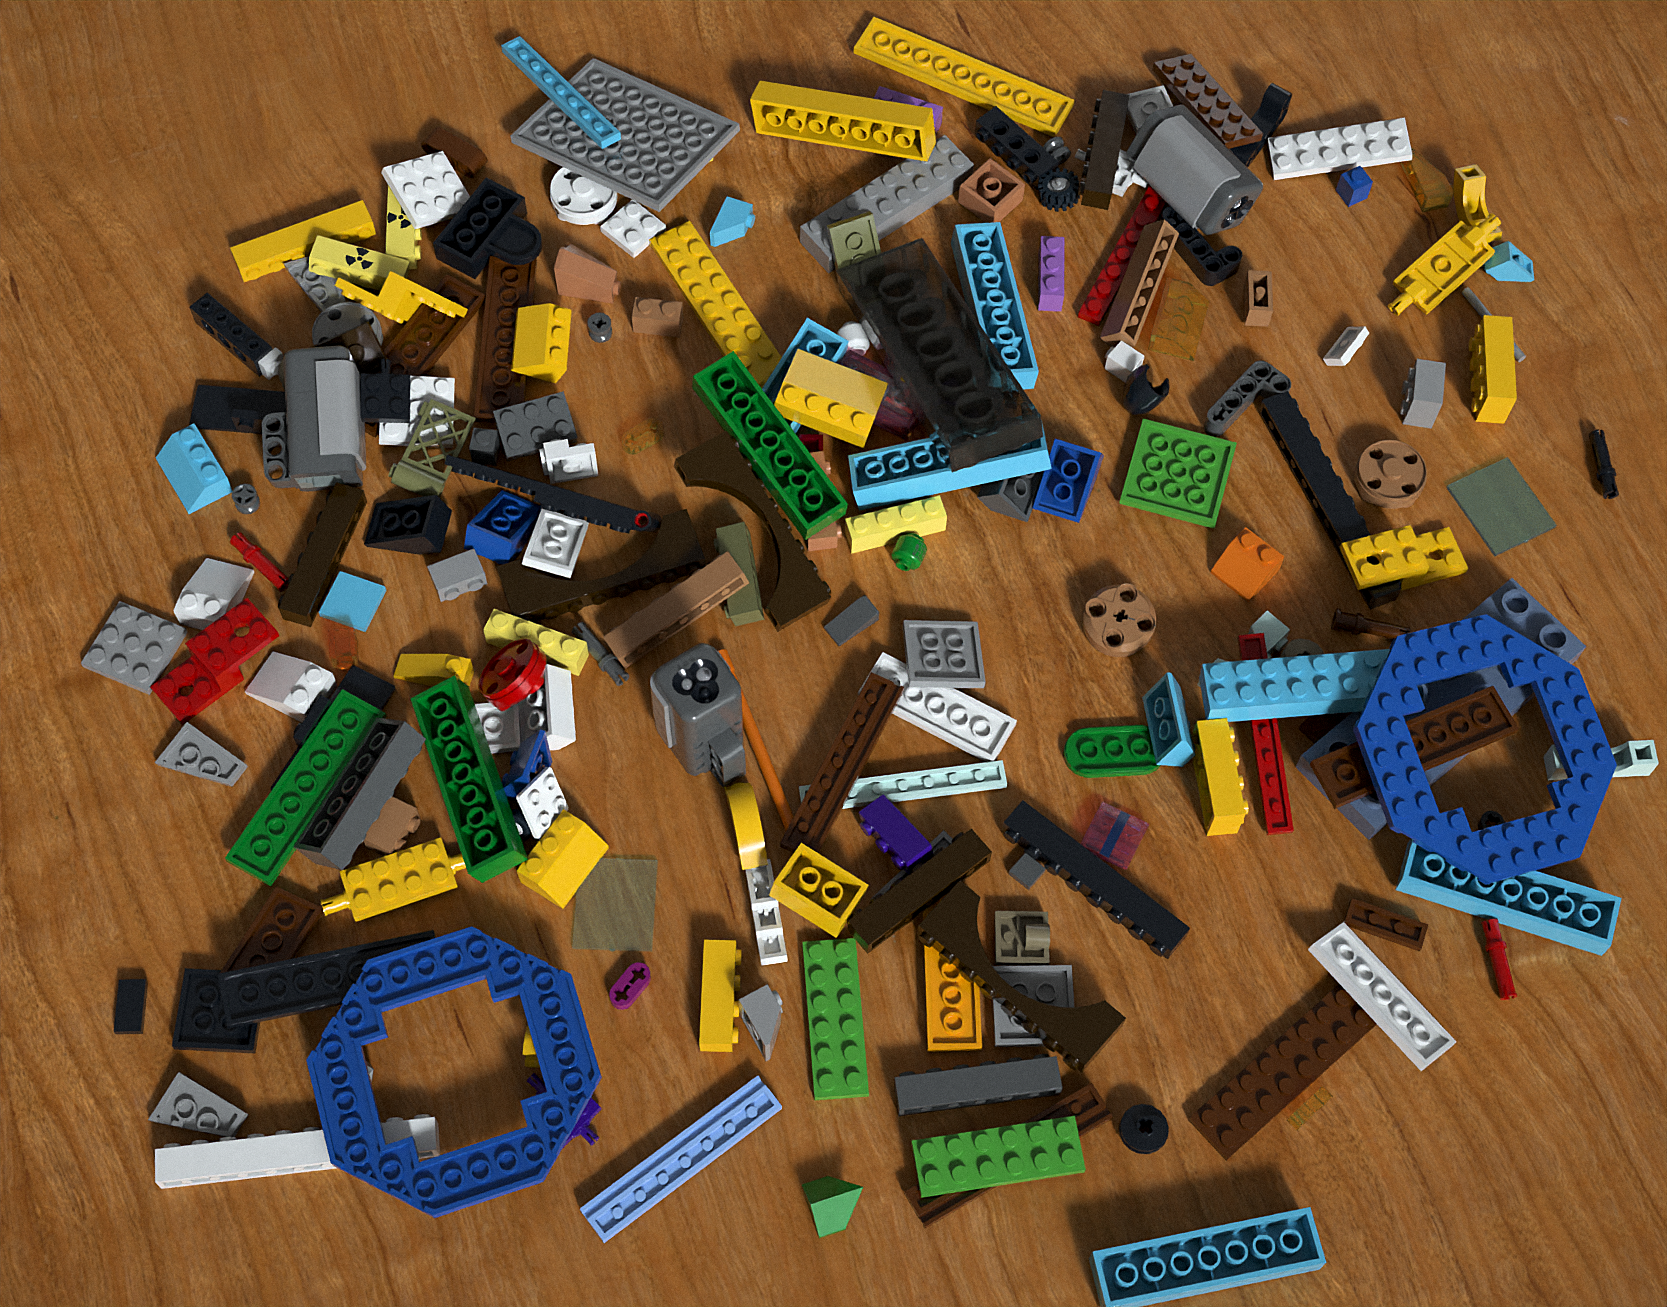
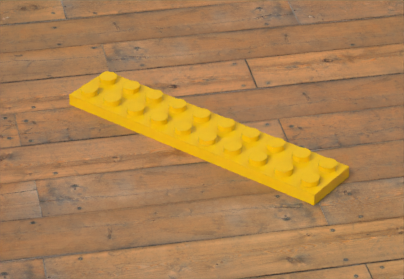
M876 17L872 18L854 46V54L987 110L997 106L1011 120L1052 137L1057 135L1074 106V99Z
M691 221L649 239L651 248L723 357L734 351L759 386L763 388L782 357Z

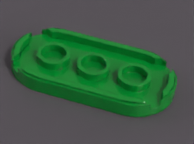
M1146 725L1081 728L1072 733L1067 739L1063 751L1064 760L1068 768L1073 773L1085 778L1147 775L1156 771L1161 766L1156 765L1149 727Z

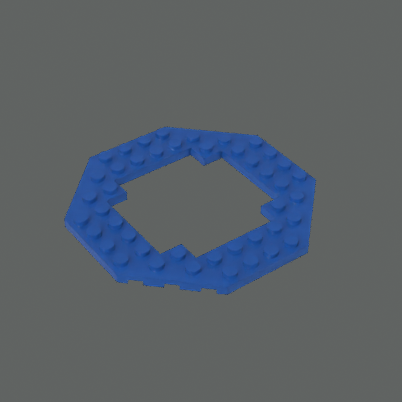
M1487 614L1399 635L1394 638L1387 658L1383 661L1376 676L1377 680L1374 687L1370 690L1363 705L1364 709L1360 718L1353 727L1389 829L1398 834L1403 833L1413 839V843L1430 853L1435 852L1444 857L1446 862L1461 871H1468L1485 885L1581 857L1617 763L1579 668ZM1500 665L1509 689L1531 683L1568 778L1547 785L1555 809L1472 832L1463 807L1443 813L1439 812L1404 716L1421 712L1425 709L1417 686Z
M472 926L368 959L362 968L363 972L355 984H352L344 997L341 1008L336 1016L332 1017L322 1033V1039L306 1059L331 1164L433 1218L544 1182L602 1078L572 975L562 969L559 970L548 965L547 962L529 953H523L502 940L494 939ZM487 979L494 1003L520 995L547 1092L520 1100L527 1127L420 1162L413 1136L386 1144L362 1046L388 1038L382 1012Z

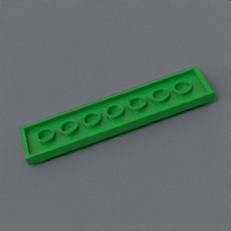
M342 689L225 857L226 862L263 883L272 886L295 852L294 845L377 717L386 719V713Z

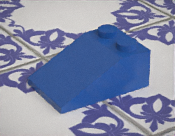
M1055 439L1049 455L1052 469L1044 471L1033 509L1079 523L1095 484L1104 455L1098 451Z
M502 490L467 524L464 549H475L477 555L495 561L500 565L514 561L534 531L541 512L540 506Z
M540 729L520 744L518 751L513 752L510 760L511 769L509 774L505 773L502 779L507 799L518 802L516 796L545 767L551 766L552 758L544 730Z

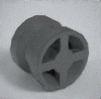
M1059 136L1051 138L1043 146L1047 152L1059 161L1058 165L1067 161L1071 155V151L1068 147L1064 146V141Z
M595 313L588 319L589 336L593 341L603 343L612 336L611 319L605 313Z
M246 483L234 488L232 499L237 510L242 514L256 512L260 506V499L255 488Z

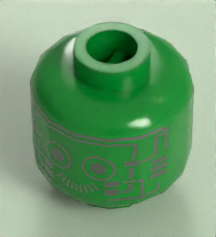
M908 533L898 538L891 557L899 569L909 571L921 566L927 552L924 539L914 533Z

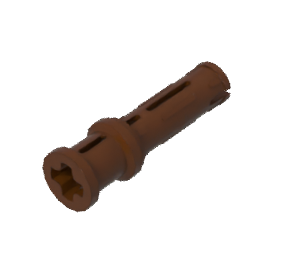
M1336 608L1331 624L1332 630L1338 628L1351 631L1354 635L1366 633L1388 639H1394L1399 635L1410 632V627L1364 618V615L1361 613L1356 615L1342 612L1340 608Z

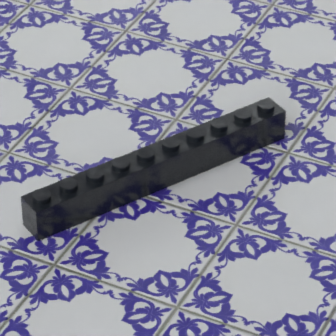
M1288 391L1263 399L1258 413L1352 577L1340 546L1341 543L1370 536L1371 534L1366 527V521L1362 515L1358 514L1353 498L1346 493L1341 477L1335 474L1330 458L1323 453L1321 443L1311 432L1307 418L1303 417L1300 413L1296 399L1292 398ZM1373 556L1367 557V561L1370 564H1379L1377 558ZM1398 579L1361 589L1359 592L1371 610L1395 601L1402 588L1401 582Z

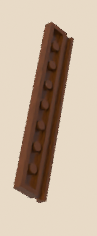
M872 672L870 673L780 842L781 848L794 853L798 846L803 843L815 852H820L904 692V686L895 685L894 682Z
M1090 1083L1023 1123L1075 1116L1079 1138L1110 1121L1113 1115L1108 1111L1106 1104L1094 1085ZM919 1184L906 1190L904 1195L926 1229L997 1186L921 1198Z

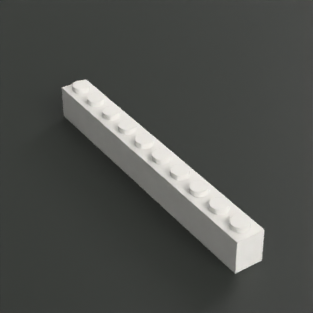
M421 1114L414 1116V1119L411 1120L395 1117L387 1119L385 1123H381L386 1144L413 1136L419 1159L440 1155L439 1128L435 1117ZM318 1127L305 1128L303 1132L299 1133L282 1130L276 1132L273 1136L250 1134L247 1136V1139L238 1140L235 1137H223L219 1139L220 1142L209 1143L207 1140H196L192 1142V1145L187 1146L170 1143L165 1144L164 1148L155 1149V1183L161 1189L336 1168L330 1162L323 1130H320Z

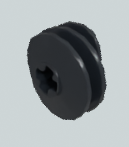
M1139 1104L1132 1106L1124 1113L1119 1124V1135L1123 1144L1129 1150L1138 1154H1151L1158 1151L1165 1144L1169 1134V1126L1165 1116L1152 1105ZM1140 1126L1142 1128L1147 1126L1149 1128L1148 1133L1146 1131L1144 1133L1140 1132Z

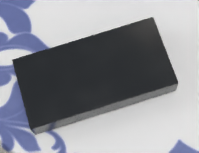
M146 979L119 980L114 1022L115 1034H143L148 981Z

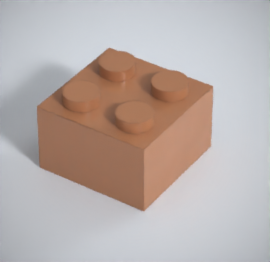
M990 158L960 185L958 203L985 223L1000 222L1023 201L1025 184Z

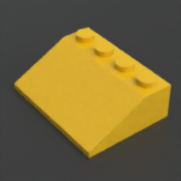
M797 349L774 406L783 418L864 448L888 383Z

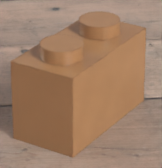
M1248 270L1244 283L1245 326L1268 327L1273 313L1272 271Z
M635 297L632 312L633 332L680 338L684 318L682 302Z
M392 796L381 809L379 818L372 823L367 831L364 840L366 848L382 856L405 850L407 846L406 840L411 832H416L420 825V816L417 808Z

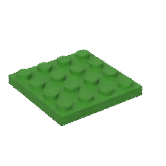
M1143 418L1119 504L1214 529L1237 443Z

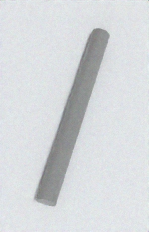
M1469 287L1462 291V295L1481 318L1483 315L1492 316ZM1514 342V357L1518 362H1521L1526 356Z

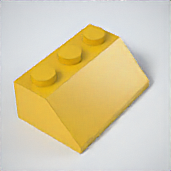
M551 303L517 309L511 371L556 384L567 370L571 309Z
M563 809L527 856L528 860L524 861L517 869V874L522 884L564 909L609 849V846L585 822Z

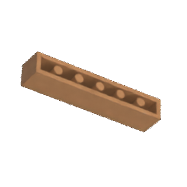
M1165 219L1144 225L1100 336L1110 347H1116L1120 341H1123L1130 347H1134L1137 343L1179 235Z
M727 551L723 555L716 556L704 568L696 570L684 582L674 585L662 597L654 599L642 611L632 614L629 620L620 626L612 628L603 638L626 669L749 584V581Z

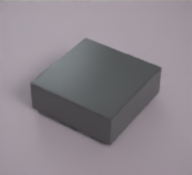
M1025 853L1009 870V875L1029 890L1045 873L1046 868Z

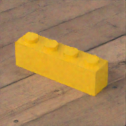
M704 940L700 1051L733 1052V1043H738L739 1027H734V1017H739V1001H735V991H740L741 975H736V966H741L742 950L737 949L736 940Z

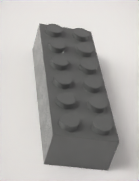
M377 717L294 845V848L315 864L343 870L351 862L352 855L358 845L365 840L366 833L372 823L379 818L380 811L386 801L393 796L395 787L408 772L409 765L414 757L420 753L426 738L405 721Z

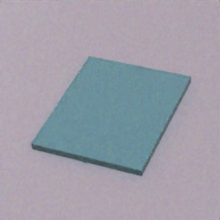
M1508 457L1484 469L1477 470L1475 473L1446 487L1494 556L1522 543H1527L1528 540L1557 526Z
M599 859L577 889L573 949L610 950L612 952L615 950L652 952L658 860Z

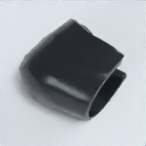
M1147 364L1141 365L1132 371L1124 385V409L1133 415L1145 414L1153 410L1169 393L1168 378L1157 387H1153L1152 383L1147 380L1146 374L1150 368Z

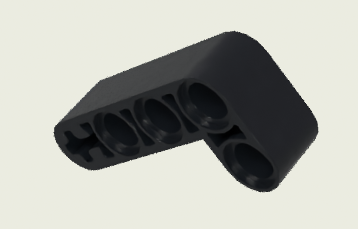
M1274 83L1268 86L1262 98L1260 108L1251 118L1253 123L1263 132L1262 140L1230 148L1233 154L1247 168L1267 143L1268 138L1273 135L1282 123L1290 105L1292 93Z
M1171 206L1163 210L1161 220L1165 219L1179 233L1174 249L1204 285L1214 286L1238 272L1242 260V251L1238 247L1226 246L1215 252L1195 227L1193 229Z

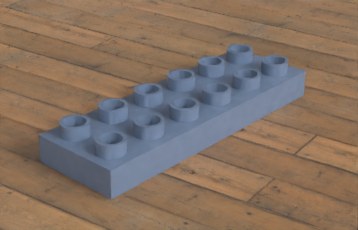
M1513 578L1462 619L1487 614L1570 664L1578 660L1586 648V645ZM1500 665L1417 686L1425 709L1421 712L1405 715L1404 719L1406 722L1490 686H1494L1511 716L1536 695L1531 683L1509 689ZM1362 711L1349 714L1304 752L1296 765V768L1328 800L1329 798L1314 774L1310 763L1316 758L1357 742L1353 727L1360 718ZM1469 753L1424 771L1429 786L1431 787ZM1376 792L1337 808L1368 840L1388 824Z

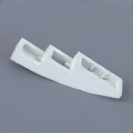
M767 859L768 865L745 869L761 966L788 962L778 901L769 896L774 883L770 859Z

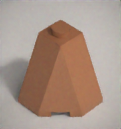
M566 243L565 247L559 249L554 266L558 295L613 304L615 295H619L621 289V281L617 280V271L573 244Z

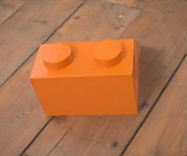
M1245 527L1228 545L1210 573L1247 602H1250L1280 570L1284 556Z

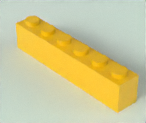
M361 200L230 247L243 281L247 282L271 272L280 271L282 268H285L284 263L310 256L317 235L351 244L376 235L365 203Z

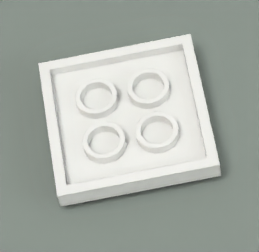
M443 151L384 167L381 172L414 229L453 218L470 198Z
M410 376V423H380L379 444L408 446L422 418L418 414L424 401L429 403L433 399L454 408L455 378ZM436 408L432 409L430 416L433 422L445 419L443 411ZM448 423L435 427L439 437L452 433ZM431 428L422 431L420 434L423 443L436 439ZM453 438L443 441V447L453 448ZM437 443L428 447H439Z

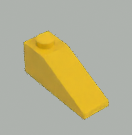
M401 654L394 678L433 687L455 675L466 685L470 686L474 669L471 659L450 654Z

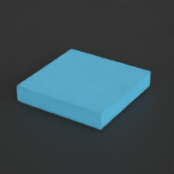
M340 571L318 613L320 617L366 632L387 591L386 587Z

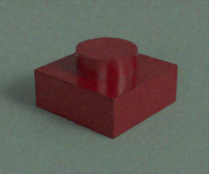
M799 434L800 441L809 453L823 451V434Z

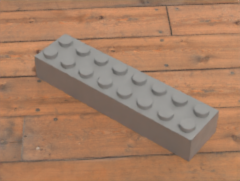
M944 135L936 140V144L927 162L907 158L800 226V243L830 273L836 267L827 225L870 211L874 216L878 240L880 241L959 190L960 185L973 174L974 164Z

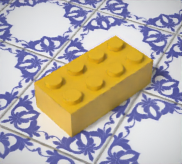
M1483 315L1480 324H1476L1474 337H1471L1469 340V351H1472L1470 371L1473 372L1471 392H1474L1471 409L1472 412H1475L1476 422L1504 424L1517 399L1512 317Z
M1227 718L1196 721L1191 735L1196 755L1192 759L1206 835L1237 833L1241 824L1244 823L1245 815L1248 814V802L1246 798L1243 799L1241 790L1244 788L1242 775H1238L1237 771L1239 755L1237 750H1233V727H1229Z

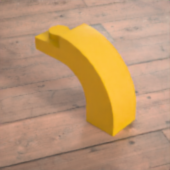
M1477 164L1456 168L1454 172V200L1459 221L1462 220L1470 227L1478 226L1489 215L1485 203L1486 175ZM1498 226L1487 235V243L1501 240L1502 231Z
M735 783L732 786L725 787L742 870L768 865L753 786L750 783Z

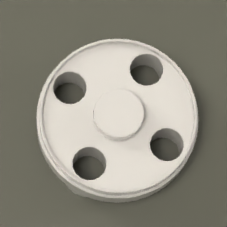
M562 167L552 179L550 198L558 219L578 225L602 224L607 221L608 215L616 206L617 192Z

